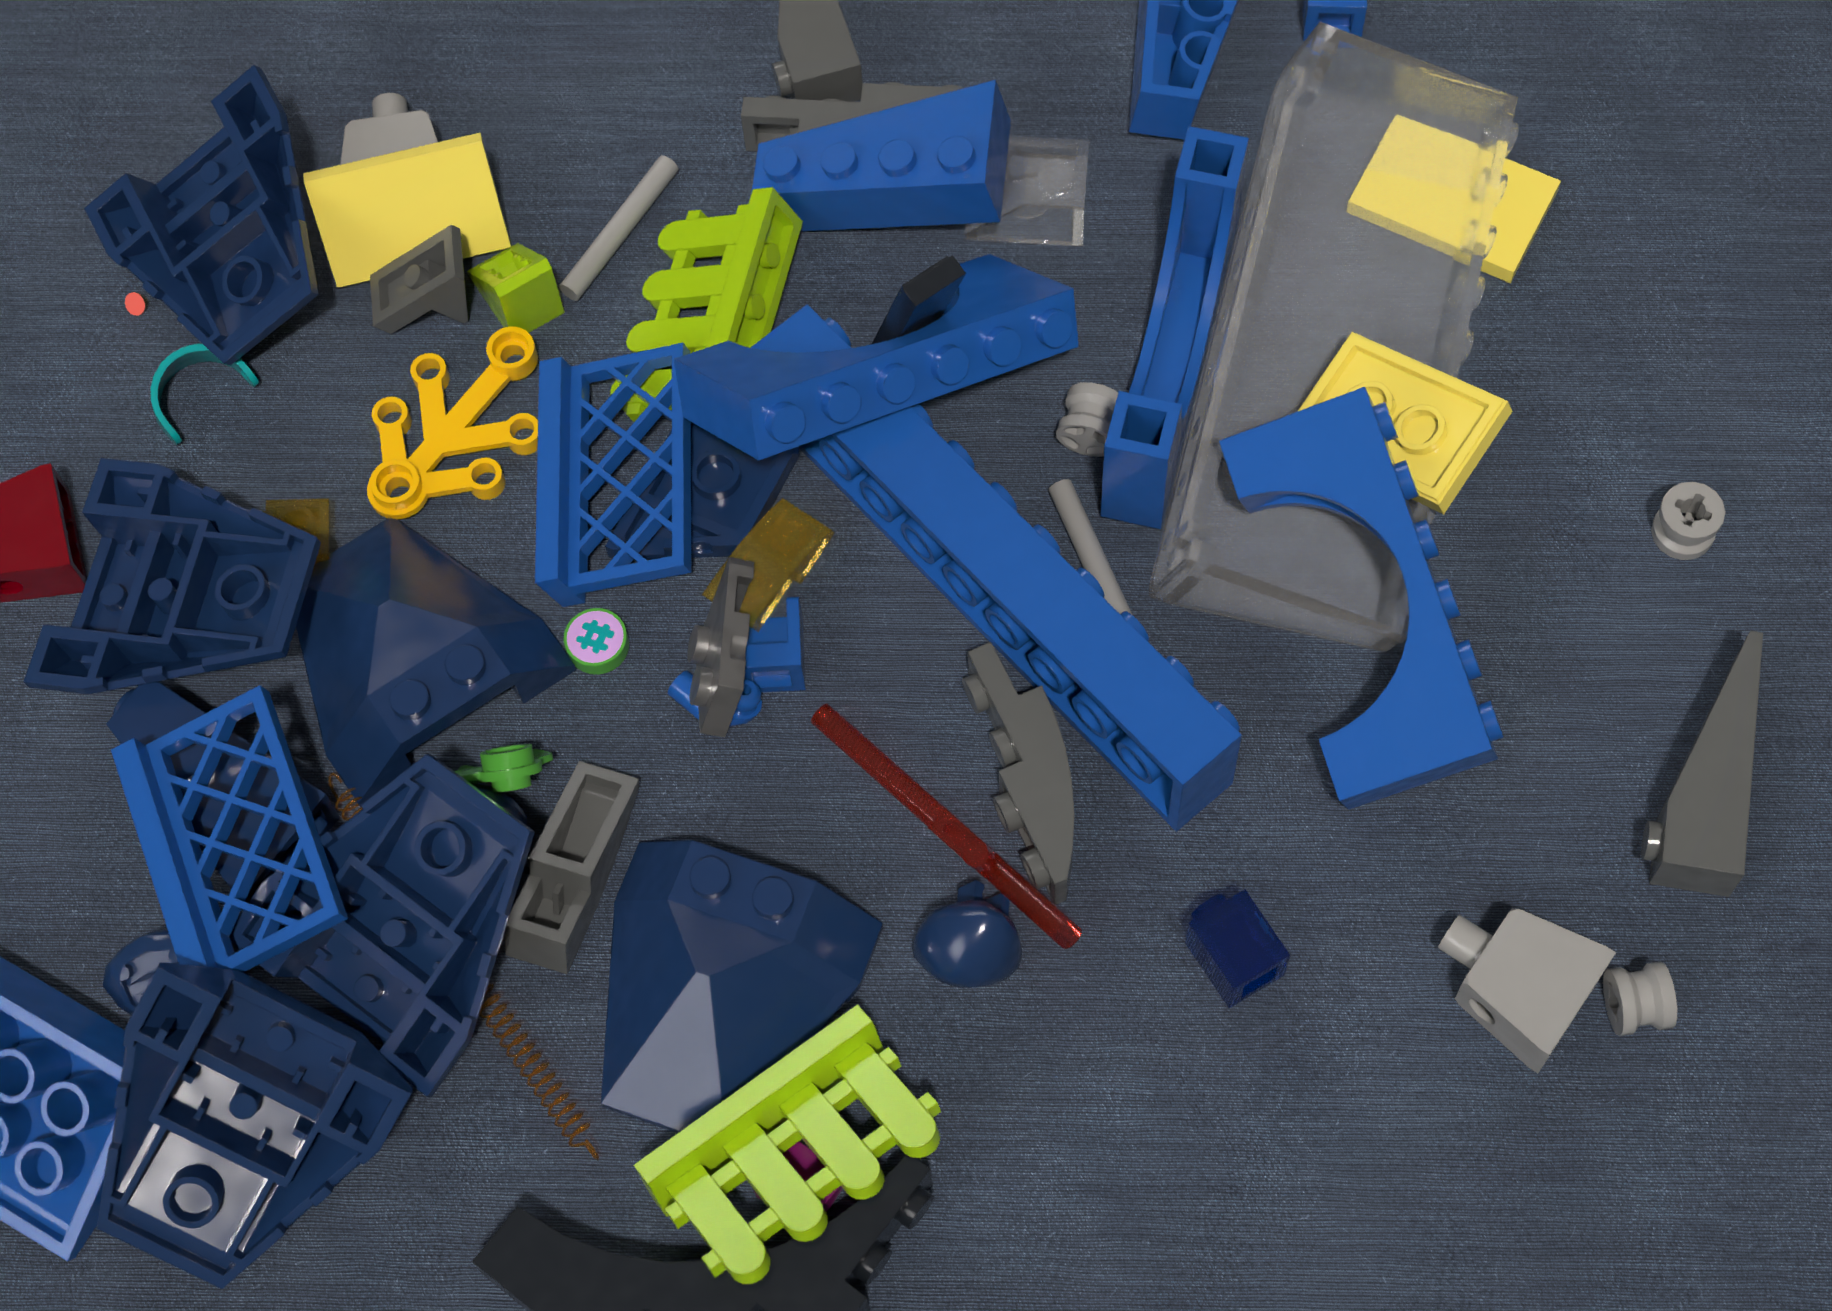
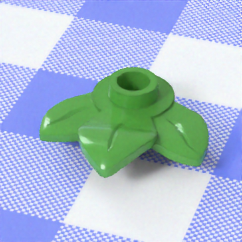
M532 744L502 746L481 752L482 766L463 765L454 772L469 783L491 782L493 792L514 791L531 786L530 775L541 772L543 770L542 765L553 760L552 752L533 749Z

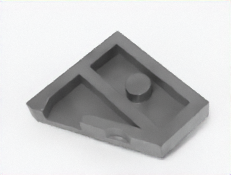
M733 557L728 558L704 626L695 625L690 636L687 659L689 663L696 664L690 688V704L698 706L700 733L725 738L743 692L746 666L745 652L750 614L741 613L739 610L747 588L753 580L754 562Z

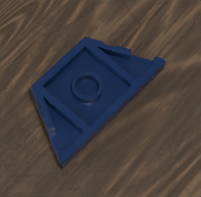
M691 422V558L746 555L800 456L799 447L758 461ZM672 429L668 434L667 438L672 434ZM672 459L668 462L670 466H672ZM662 470L639 498L655 509L671 491L672 477ZM633 503L621 517L613 534L626 543L649 515ZM672 515L668 518V520H669L671 523H672ZM662 526L639 554L645 559L672 556V533ZM610 540L605 545L608 557L613 559L620 548Z

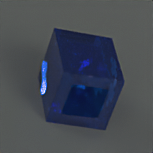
M1246 889L1229 899L1224 894L1216 895L1202 903L1192 912L1191 917L1193 920L1188 924L1185 944L1228 1008L1233 1007L1285 975L1290 954Z

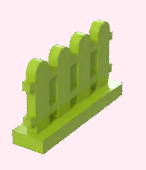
M773 187L753 189L749 204L738 205L736 214L707 217L701 210L688 211L686 220L671 222L662 229L658 237V246L673 262L670 270H661L653 273L643 285V297L658 311L655 320L640 322L629 332L626 345L632 353L682 342L690 350V353L726 341L750 348L771 332L803 223ZM723 256L720 265L693 267L696 258ZM708 306L705 316L678 318L682 308ZM655 369L640 388L655 398L672 379V369ZM618 381L613 383L610 396L620 385ZM633 394L621 409L635 422L649 405Z
M857 1004L634 1164V1167L652 1199L666 1217L669 1216L677 1229L690 1221L710 1247L711 1251L704 1255L702 1260L715 1278L727 1270L737 1282L752 1284L761 1280L769 1271L771 1264L770 1256L763 1242L778 1231L785 1228L792 1238L802 1242L812 1241L825 1231L828 1217L821 1200L841 1186L854 1199L864 1200L875 1196L884 1184V1174L877 1159L895 1145H898L907 1156L912 1158H923L933 1153L940 1142V1133L933 1117L939 1114L941 1110L938 1102L929 1092L916 1099L894 1074L896 1070L902 1067L898 1057L889 1047L884 1050L873 1021ZM856 1099L863 1104L880 1124L878 1129L863 1140L855 1134L839 1115L841 1110ZM801 1139L825 1166L807 1181L800 1177L782 1154ZM745 1180H747L768 1207L766 1211L748 1224L726 1197L727 1193Z

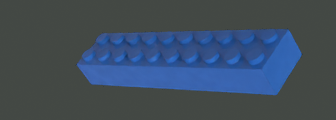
M807 304L750 348L774 352L807 353L850 349L851 343L845 331L835 320L830 317L823 320ZM920 404L798 446L1034 688L1042 685L1050 704L1176 832L1233 784L1242 734L1239 732L1240 726L1233 714L1218 701L1209 703L1193 687V678L1185 666L1173 656L1164 658L1148 642L1149 636L1145 628L1132 614L1127 611L1119 614L1104 599V591L1096 578L1082 567L1075 570L1060 555V547L1054 537L1039 524L1032 527L1017 512L1018 509L1014 499L1002 485L997 482H992L989 485L975 471L974 462L968 452L955 440L946 442L933 429V423L929 415Z

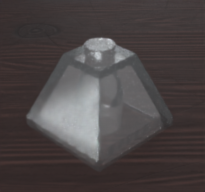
M1009 136L1001 222L965 224V240L1083 246L1090 140Z

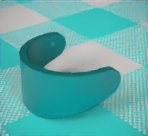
M203 344L185 346L171 353L160 363L153 376L150 388L154 414L163 432L175 445L180 444L182 439L161 412V396L168 381L183 368L200 362L222 363ZM240 358L232 365H227L241 374L252 387L259 384L257 377Z

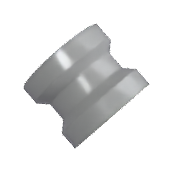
M1096 383L1072 385L1068 390L1065 400L1066 407L1069 410L1068 415L1059 421L1056 430V438L1069 450L1079 454L1103 457L1118 392L1105 385Z
M1697 482L1679 483L1670 488L1663 497L1660 509L1653 519L1651 528L1653 541L1660 551L1672 558L1691 560L1704 555L1712 546L1716 533L1724 522L1725 507L1723 500L1716 491L1705 484Z
M1664 962L1646 963L1641 971L1628 972L1622 967L1606 969L1603 977L1604 1000L1610 1024L1616 1035H1632L1639 1026L1652 1025L1658 1030L1672 1029L1676 1026V993L1670 972Z

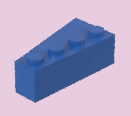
M1139 0L1129 132L1185 140L1188 126L1193 124L1239 0Z
M993 80L758 144L752 190L773 187L803 221L800 231L1001 222L1011 119L997 82Z

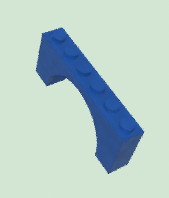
M1188 126L1175 174L1166 241L1142 350L1129 393L1118 392L1104 446L1101 517L1162 529L1239 220L1249 138Z
M987 254L960 263L966 275L947 306L944 316L917 331L891 340L850 349L807 353L759 350L731 341L674 358L683 418L759 461L1079 347L1074 288Z
M1365 387L1219 441L1237 497L1249 514L1282 506L1314 507L1340 514L1362 525L1384 543L1396 558L1403 574L1409 604V625L1404 651L1393 677L1378 699L1362 715L1338 731L1319 739L1338 799L1348 810L1497 760L1498 756L1493 741L1504 738L1491 700L1479 704L1471 680L1481 677L1482 673L1471 642L1467 639L1458 643L1449 620L1461 616L1449 580L1445 579L1436 582L1430 566L1429 559L1440 556L1427 519L1415 523L1408 500L1418 497L1419 494L1408 463L1404 460L1395 464L1387 442L1398 438L1386 402L1374 405Z

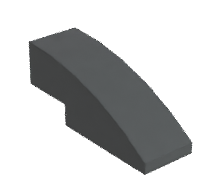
M578 762L528 858L529 876L510 911L504 931L506 956L568 974L598 907L617 857L639 790V778L585 762Z

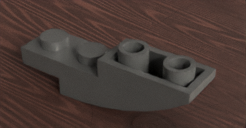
M887 82L884 84L863 83L860 102H846L834 98L804 100L786 99L781 96H767L764 98L743 97L741 121L746 151H757L758 144L963 88L957 85L937 87L904 85L897 82Z
M989 642L968 651L969 676L962 678V684L975 713L979 714L986 711L995 729L989 732V738L993 750L1004 768L999 771V795L993 797L996 813L1008 834L1016 830L1018 831L1027 849L1026 852L1020 854L1025 872L1036 890L1042 887L1046 888L1055 906L1067 900L1073 859L1075 812L1072 777L1066 747L1056 716L1042 685L1018 695L992 643Z

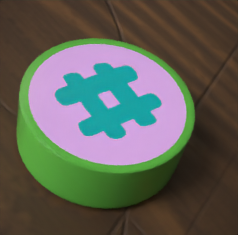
M592 608L578 613L570 620L564 632V646L576 668L588 674L598 675L608 673L621 665L629 651V638L625 625L618 615L607 609Z

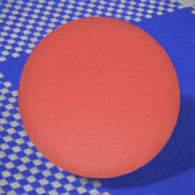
M132 292L125 298V307L130 314L138 316L145 312L147 301L142 294Z

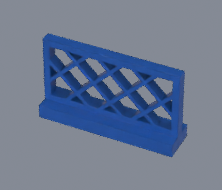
M683 342L570 366L562 357L539 361L535 583L562 607L585 603L586 592L691 573V422L683 418L674 358L690 353V350ZM672 366V379L655 398L640 388L655 369ZM614 378L620 385L600 409L597 410L589 404L590 383ZM635 394L649 406L631 427L625 431L615 424L612 419ZM671 404H672V411L668 409ZM663 415L672 422V434L653 453L639 441ZM607 427L618 435L620 439L597 465L589 459V446L603 429ZM634 448L649 460L625 487L612 477L611 474ZM671 459H672V466H670V465L668 464V462H669ZM663 470L672 477V489L659 505L653 509L639 496ZM606 481L619 491L620 494L601 517L596 520L588 514V501ZM634 503L649 516L625 543L610 530ZM671 515H672V523L668 520V518H669ZM662 526L672 533V556L646 560L639 552ZM604 537L620 548L604 569L588 572V556Z
M259 685L146 745L132 738L111 749L178 964L233 969L245 972L348 919L271 695L264 687ZM256 712L260 727L249 751L227 744L237 721ZM195 743L206 747L192 780L188 781L177 777L170 756ZM268 749L272 759L265 757ZM222 753L244 760L230 794L208 787ZM261 766L275 770L280 781L268 808L246 800ZM181 788L187 790L184 797ZM203 796L225 803L210 838L196 834L192 824L193 817ZM287 806L289 807L291 815L285 814ZM241 809L264 816L249 851L226 844ZM280 822L295 827L299 836V841L288 865L265 858ZM199 844L205 846L203 854L201 852ZM222 853L244 860L229 896L214 891L210 879ZM307 863L309 865L311 873L304 871ZM260 866L284 874L268 910L245 902ZM302 880L316 886L323 908L297 921L284 915L299 881ZM218 902L225 904L222 909V912L220 910ZM242 910L264 918L253 944L234 953L229 936L240 911ZM280 924L286 926L281 930L277 931Z

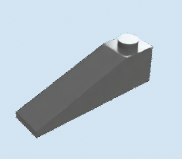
M779 0L777 38L781 61L772 63V71L779 95L781 97L790 95L791 99L824 100L829 98L840 99L846 102L861 100L863 84L861 63L838 0Z
M1750 631L1734 658L1656 821L1648 820L1646 822L1641 844V859L1651 861L1649 884L1730 897L1745 874L1763 632Z

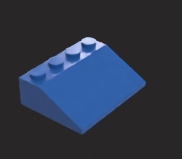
M0 956V1220L68 1262L76 1258L98 1223L107 1154L112 1142L116 1108H114L117 1086L121 1081L125 1046H123L125 1030Z

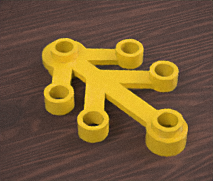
M510 326L501 328L491 335L486 345L490 365L447 414L444 390L450 382V374L444 359L434 353H425L418 356L412 362L410 373L419 391L424 441L409 458L407 457L404 435L411 428L412 418L407 405L397 397H385L374 405L372 419L380 433L383 463L375 468L369 479L367 496L373 509L385 518L405 519L418 513L424 507L428 498L471 491L479 499L490 500L503 492L506 481L501 466L496 460L483 457L474 460L466 468L433 471L444 457L508 446L514 453L519 455H529L537 451L538 420L531 414L518 413L507 421L472 426L510 381L523 380L536 368L538 353L532 336L526 330ZM511 356H523L521 360L515 363H505ZM428 369L440 370L438 375L432 379L421 378V375ZM389 413H401L400 418L393 423L382 422L383 418ZM528 428L533 430L532 435L527 439L518 440L514 438L516 432L521 429ZM484 473L495 474V478L488 484L476 483L477 478ZM398 487L409 488L405 494L399 497H390L392 491Z

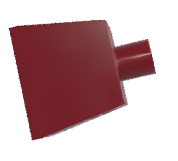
M47 463L1 482L0 603L82 593L87 576L71 495L53 465Z

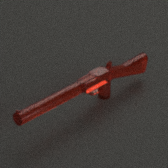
M825 704L815 712L811 723L923 822L935 835L955 851L967 865L989 881L1063 949L1072 947L1079 940L1082 929L836 710L829 704Z

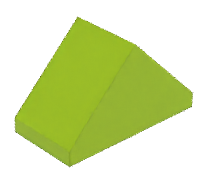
M519 243L467 271L472 282L503 327H520L530 333L565 313L553 270L547 258Z

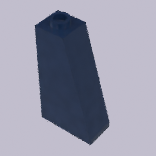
M157 681L138 685L136 689L126 692L117 702L113 716L106 725L121 744L135 738L146 745L205 713ZM233 731L227 742L229 745L249 751L252 745ZM194 743L170 756L177 777L188 781L192 780L206 747ZM222 753L208 787L230 794L244 760ZM261 766L246 800L268 808L280 782L276 771ZM299 776L316 828L321 837L327 831H330L340 816L325 793ZM181 788L184 797L187 790ZM203 796L192 820L196 834L210 838L225 803ZM287 806L285 814L291 815L289 807ZM241 809L226 844L249 851L264 816ZM280 822L265 858L288 865L299 841L296 828ZM199 844L200 849H201L202 852H203L204 849H205V846ZM222 853L215 869L230 889H232L244 860ZM260 866L245 902L249 903L261 883L276 871Z

